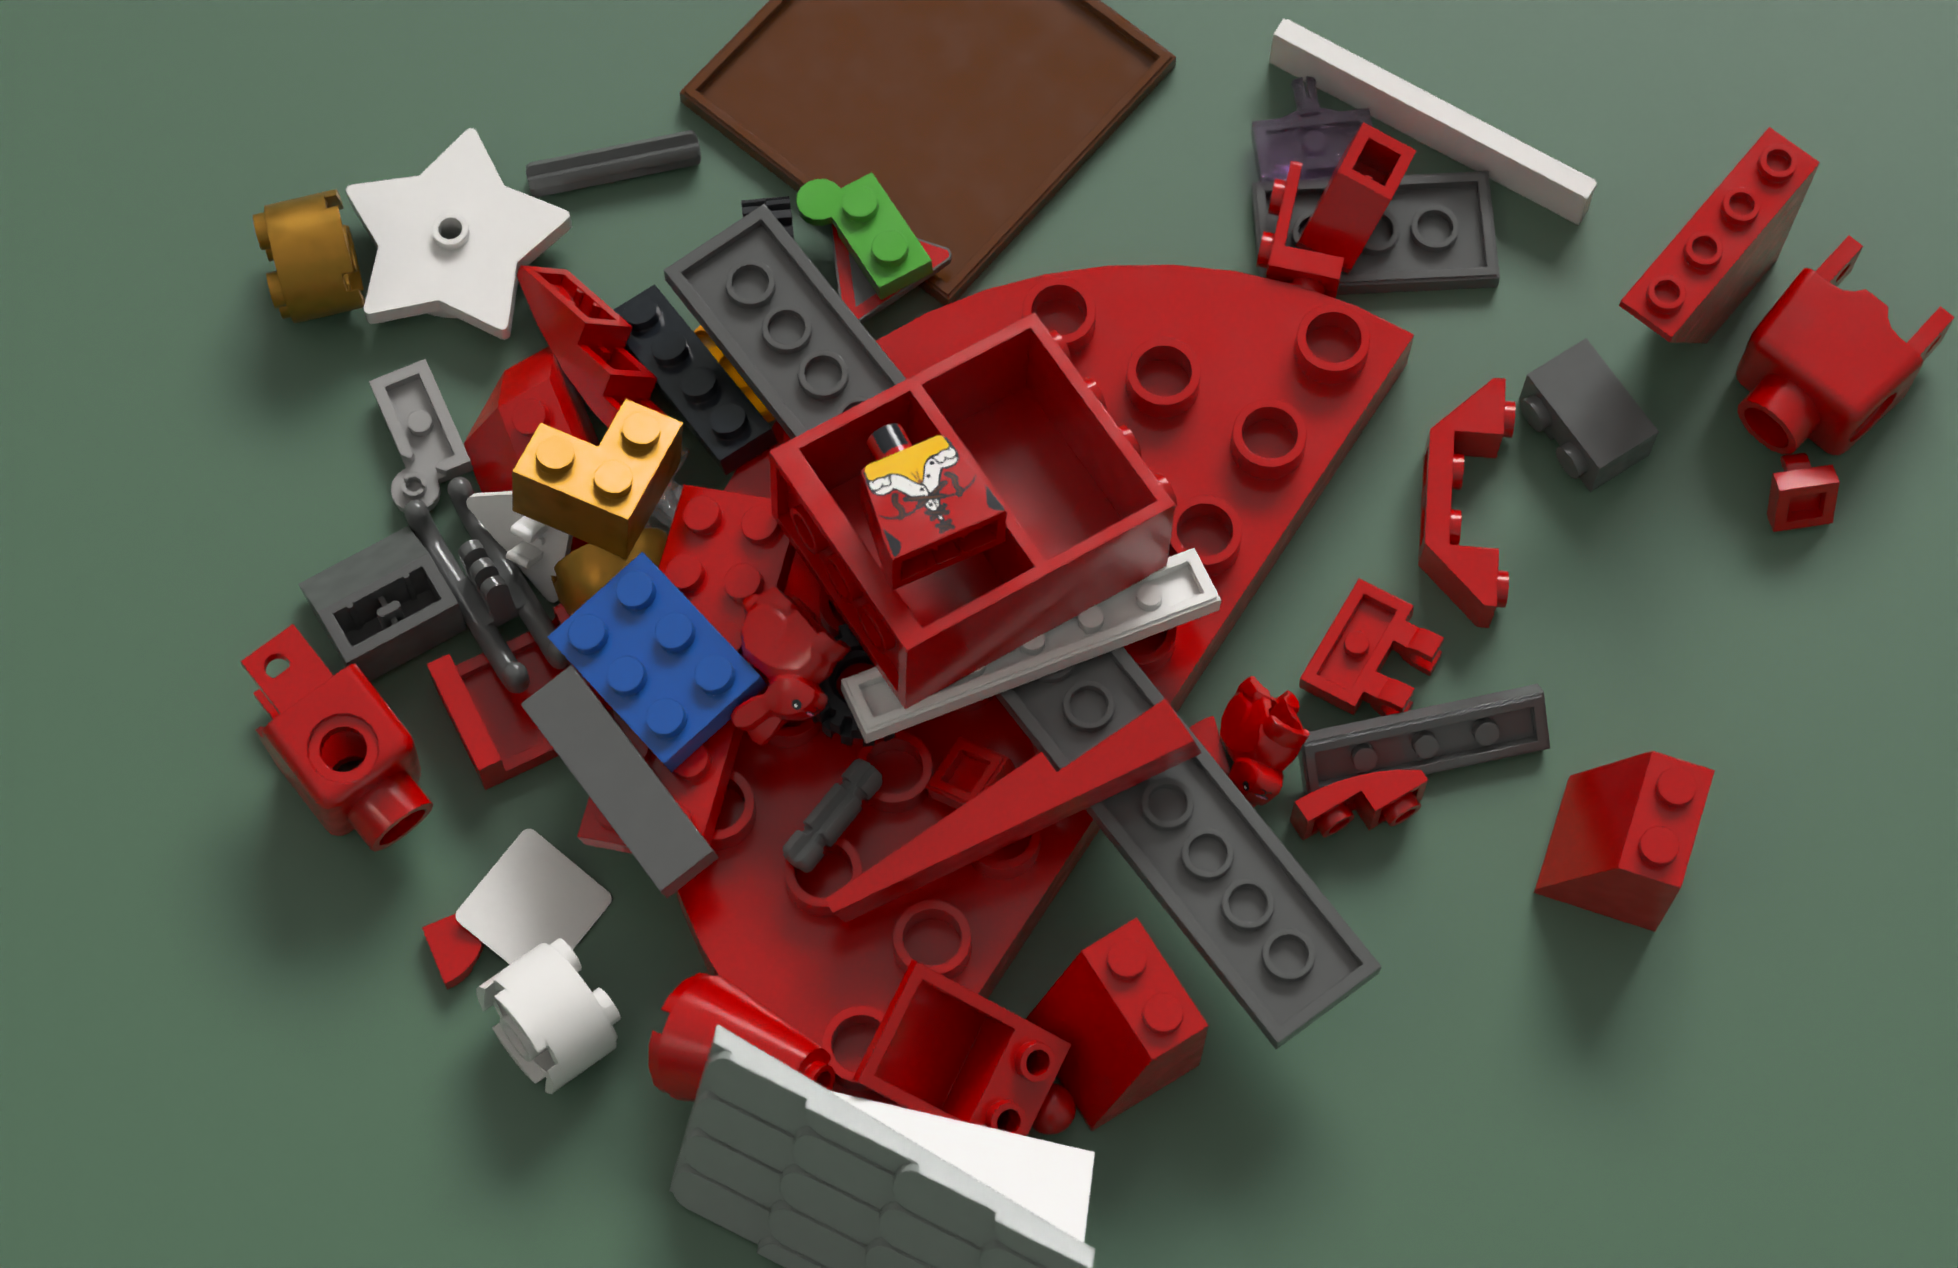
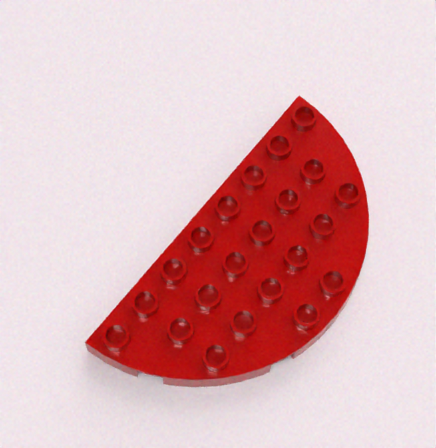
M1108 265L1049 273L986 289L927 312L876 340L899 371L908 379L1034 312L1048 331L1056 330L1062 336L1069 348L1072 359L1071 363L1083 379L1090 377L1095 381L1104 396L1107 412L1118 426L1126 425L1132 431L1140 446L1141 458L1153 474L1161 473L1168 480L1175 493L1177 506L1174 512L1168 557L1195 548L1221 599L1220 609L1216 612L1123 646L1177 713L1407 365L1414 334L1350 303L1313 290L1302 289V286L1238 271L1182 265ZM777 421L773 424L772 430L778 443L737 468L723 491L771 498L769 451L791 440ZM796 551L784 593L790 598L796 596L817 615L815 619L829 631L832 637L839 635L838 626L846 622ZM859 663L846 668L837 680L836 687L839 694L845 699L841 691L842 679L869 670L875 666ZM761 674L760 676L767 686L756 696L764 694L768 689V681ZM995 695L896 732L895 737L887 742L883 738L874 741V746L863 747V739L853 738L852 746L841 744V737L837 733H834L832 738H829L822 732L821 723H814L812 718L803 721L788 720L765 745L755 743L750 738L748 732L743 731L710 844L719 858L676 891L682 913L710 975L720 976L728 980L827 1050L831 1056L828 1065L832 1066L835 1071V1082L832 1092L902 1107L852 1079L911 961H917L988 999L1100 830V827L1084 809L849 922H844L831 911L824 899L956 810L933 799L925 786L959 736L1009 757L1016 768L1040 753ZM860 758L870 763L881 773L882 786L869 801H861L863 809L831 848L827 846L823 848L824 851L822 853L824 856L812 871L805 873L791 865L783 856V846L796 830H804L805 824L803 821L835 783L840 785L843 783L841 775L854 760Z

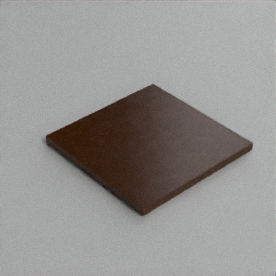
M769 0L679 94L681 103L796 192H799L804 184L815 179H827L835 182L842 188L872 172L916 238L946 247L951 251V263L918 285L945 306L957 301L1175 68L1176 56L1101 0Z

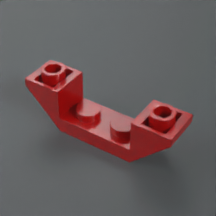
M1505 378L1491 379L1430 428L1423 452L1418 566L1476 627L1481 628L1490 627L1496 607H1506L1509 572L1498 570L1499 548L1459 545L1462 511L1451 509L1452 489L1461 490L1464 456L1496 458L1502 438H1512L1516 405L1515 401H1505Z

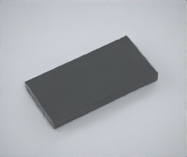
M1488 171L1404 175L1349 274L1344 271L1341 272L1337 295L1498 287L1500 272ZM1330 178L1300 180L1286 246L1301 249L1296 244ZM1274 181L1252 182L1251 185L1256 260L1263 231L1271 233L1276 231L1279 216L1268 214ZM1257 267L1258 276L1266 278L1267 269Z

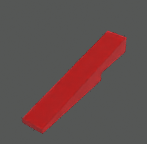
M1163 699L1058 772L1041 751L824 900L836 916L844 922H849L1202 753L1168 701Z

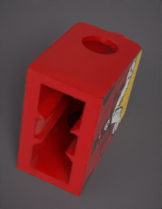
M897 423L885 425L870 435L867 440V446L876 462L866 465L860 471V499L887 582L892 591L1005 542L1007 520L1005 505L948 437L937 435L913 446L902 426Z

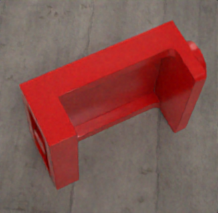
M562 603L553 607L555 618L552 622L556 629L570 617ZM529 632L506 642L517 661L526 667L530 678V685L522 693H511L505 688L484 653L457 665L454 664L450 654L427 663L433 684L485 790L559 756L521 704L565 669H556L551 666ZM582 676V678L585 680V682L588 684V686L591 688V690L594 692L597 698L601 701V703L613 717L615 711Z

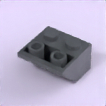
M408 526L298 584L344 667L354 663L357 664L369 681L467 630L458 601L430 553Z

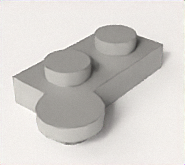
M425 358L369 381L372 392L405 465V469L396 475L391 485L393 502L402 512H404L406 504L412 500H420L426 504L429 511L433 510L439 502L441 495L439 484L473 470L471 460Z

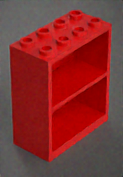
M1035 312L769 451L772 516L904 709L937 693L1167 566L1174 512L1177 506V499L1170 483L1161 473L1153 474L1141 458V449L1132 431L1126 425L1118 426L1106 410V402L1098 385L1090 377L1082 378L1071 363V354L1062 336L1056 330L1048 331ZM897 423L902 426L913 446L937 435L948 437L1003 502L1007 509L1004 543L892 591L887 582L860 499V471L866 465L876 462L867 446V440L870 435L885 425Z

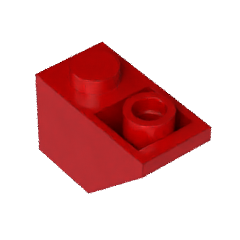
M1363 122L1346 147L1296 246L1303 250L1343 257L1342 271L1349 274L1392 200L1416 150Z

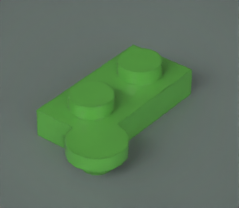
M872 172L842 188L835 182L827 179H815L807 182L800 188L796 197V205L800 217L805 222L814 226L834 224L838 237L880 300L933 273L931 258Z

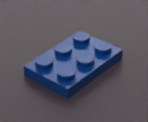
M643 551L548 636V639L670 772H673L731 719V714L735 707L755 697L767 686L766 682Z

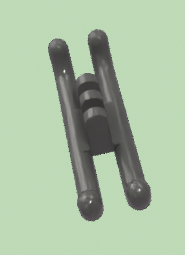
M456 477L449 482L448 494L459 518L472 539L465 542L458 550L467 577L442 538L425 503L420 500L410 501L404 508V516L409 528L430 553L458 601L464 622L498 678L511 693H522L530 685L527 669L522 663L517 661L498 630V626L520 616L542 654L552 667L566 669L572 664L548 639V636L556 630V627L516 563L506 559L507 551L493 538L467 507V498L474 494L471 483L464 477Z

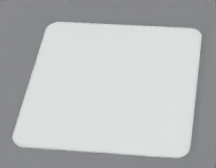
M525 829L456 911V920L510 965L540 943L550 945L559 938L563 939L573 950L610 905L612 897L604 887L535 830Z

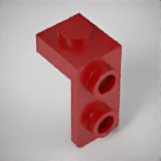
M1291 161L1287 181L1276 178L1274 181L1268 214L1279 216L1275 233L1263 231L1256 267L1267 269L1266 278L1302 286V289L1313 290L1336 298L1344 258L1286 246L1303 165L1301 162Z

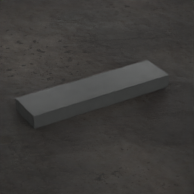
M572 665L521 704L666 898L670 897L719 858Z
M1538 684L1310 731V736L1302 745L1298 758L1303 792L1307 795L1332 783L1378 771L1422 770L1427 775L1550 749L1544 691Z

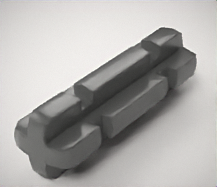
M860 758L854 760L841 775L843 783L841 785L835 783L803 821L805 824L804 830H796L783 846V856L791 865L805 873L812 871L824 856L822 853L824 851L823 848L825 846L831 848L863 809L861 801H869L882 786L881 773L867 761Z

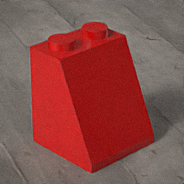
M1652 750L1570 775L1534 893L1655 932L1681 889L1715 770Z
M1137 917L1083 949L1025 1019L1072 1044L1056 1077L1060 1084L1072 1094L1076 1108L1091 1132L1199 1066L1209 1026Z

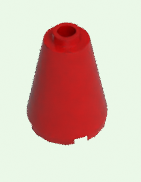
M697 973L683 980L667 997L661 1008L662 1011L670 1013L662 1034L652 1030L649 1041L648 1068L654 1086L676 1100L694 1102L717 1024L827 1090L832 1091L834 1086L835 1071L832 1066L828 1065L831 1056L827 1050L720 976Z

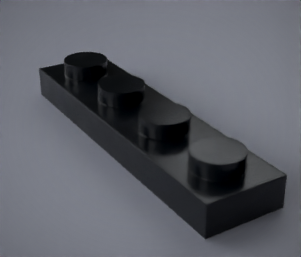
M655 284L614 309L617 314L633 327L625 349L658 377L655 387L725 475L733 472L778 443L772 427Z

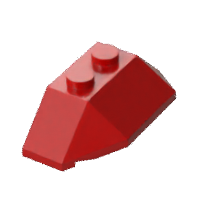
M549 346L504 370L463 443L482 493L512 491V471L540 423L595 446L600 444L580 393L563 372ZM573 537L570 553L588 544V542Z

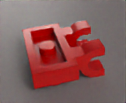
M1359 578L1301 675L1299 688L1352 715L1356 714L1362 701L1369 703L1381 716L1410 711L1413 707V702L1410 699L1414 694L1415 688L1379 672L1393 650L1399 653L1410 666L1431 676L1442 657V651L1439 649L1444 642V637L1409 623L1413 616L1414 605Z

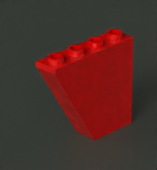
M1769 127L1621 299L1619 306L1669 343L1707 344L1777 261L1820 162Z

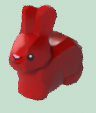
M776 586L769 588L762 594L748 595L742 601L744 613L746 614L740 632L743 657L768 681V689L764 694L752 697L735 707L731 714V722L737 729L747 731L752 741L759 745L767 744L788 720L803 721L814 717L824 710L828 699L819 684L831 675L837 662L841 661L851 650L844 641H837L815 619L817 615L796 596L788 597Z
M1250 676L1238 686L1236 694L1225 708L1221 720L1220 737L1225 749L1234 762L1229 778L1254 808L1256 805H1265L1279 794L1284 781L1283 771L1298 756L1302 745L1307 741L1310 733L1307 729H1303L1301 721L1297 716L1300 708L1299 701L1292 692L1287 690L1279 697L1274 698L1255 676Z

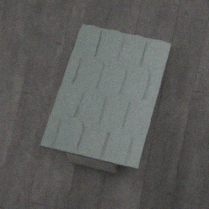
M717 1024L669 1190L674 1193V1197L679 1204L686 1209L757 1244V1254L785 1268H1093L1095 1249L1084 1243L1095 1152L829 1091Z

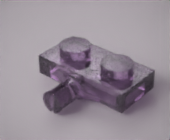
M1306 76L1305 87L1303 77L1293 80L1291 87L1297 111L1283 118L1252 121L1251 138L1259 182L1275 181V178L1287 181L1291 161L1303 163L1300 180L1331 177L1346 147L1364 122L1372 126L1369 108L1348 111L1320 108L1316 79Z

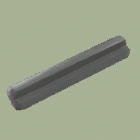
M688 130L530 162L526 165V176L532 196L541 197L698 165L701 162V151L697 135L694 131Z

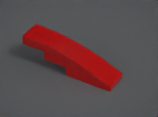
M520 265L516 276L535 321L563 372L593 413L609 428L624 400L628 399L668 416L650 400L658 377L625 349L633 327L568 270Z

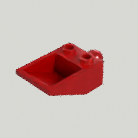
M914 960L911 961L852 1079L906 1109L1023 1136L1028 1135L1031 1127L1041 1134H1059L1072 1124L1076 1114V1104L1072 1094L1065 1087L1053 1083L1072 1044Z

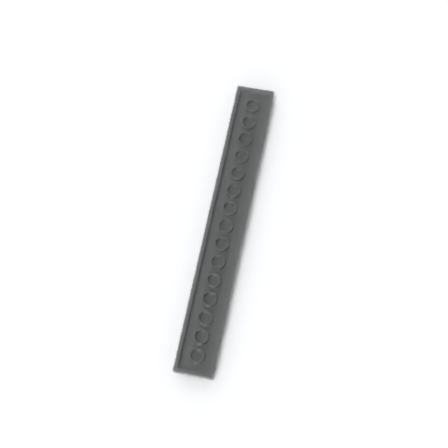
M765 204L664 269L665 281L791 439L906 380L904 375ZM1124 647L995 695L1038 751L1044 753L1057 772L1165 699ZM1179 717L1202 754L1096 803L1085 810L1273 1047L1278 1049L1378 975L1382 966Z

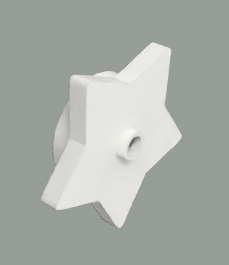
M474 128L467 129L419 176L353 184L346 188L350 205L377 248L364 304V313L370 324L428 313L443 318L461 319L489 334L506 340L511 334L519 283L516 275L520 265L528 266L572 227L570 214L567 210L504 186Z

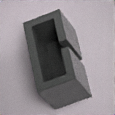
M1587 338L1526 376L1519 397L1521 401L1520 408L1525 419L1537 432L1544 431L1550 440L1555 439L1560 446L1556 448V455L1562 468L1573 479L1580 478L1590 492L1649 456L1659 431Z

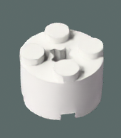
M561 938L550 945L540 943L481 984L476 990L483 1012L494 1005L501 1018L499 1023L492 1027L504 1048L520 1069L535 1084L546 1077L545 1092L549 1094L560 1089L616 1049V1039H618V1036L612 1025L621 1020L618 1009L611 998L601 988H597L592 992L578 974L582 970L581 963L572 948Z

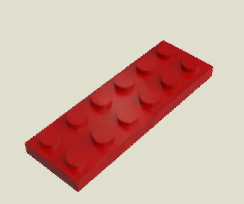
M684 484L658 568L743 657L740 632L746 614L744 613L742 601L748 595L762 594L773 586H776L784 593L796 549L772 516L771 498ZM615 712L613 719L710 845L744 730L737 729L730 719L673 772H670ZM589 796L577 837L585 845L631 853Z

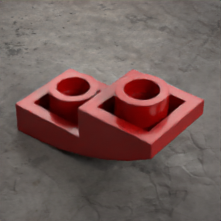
M1404 769L1378 771L1344 779L1317 789L1294 801L1289 821L1303 841L1319 831L1323 837H1328L1338 832L1354 819L1353 811L1355 810L1368 830L1373 829L1384 821H1387L1390 827L1396 826L1410 818L1421 808L1419 801L1422 800L1428 779L1422 770Z

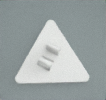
M512 491L474 493L467 498L466 504L469 510L507 551L506 559L517 564L547 601L552 603L558 601L551 575L556 576L554 566L558 561L570 554L573 536L512 511Z

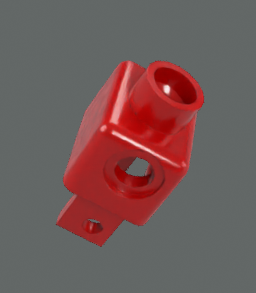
M1850 235L1816 271L1804 268L1754 329L1744 354L1741 356L1736 367L1738 382L1750 392L1738 404V415L1748 432L1761 444L1780 454L1791 455L1807 438L1832 456L1841 455L1849 450L1906 396L1923 362L1941 343L1955 318L1940 306L1906 343L1891 328L1888 319L1889 307L1867 289L1849 291L1838 288V285L1851 273L1863 248V245Z
M294 624L240 661L242 667L259 687L253 693L256 700L272 719L265 727L260 726L255 729L259 739L270 753L275 765L330 834L343 836L355 829L369 848L376 852L406 836L428 816L434 804L417 784L421 776V766L414 740L357 664H351L333 676ZM275 659L286 660L290 667L278 676L272 678L266 674L267 665ZM349 761L362 762L351 771H336L341 765Z

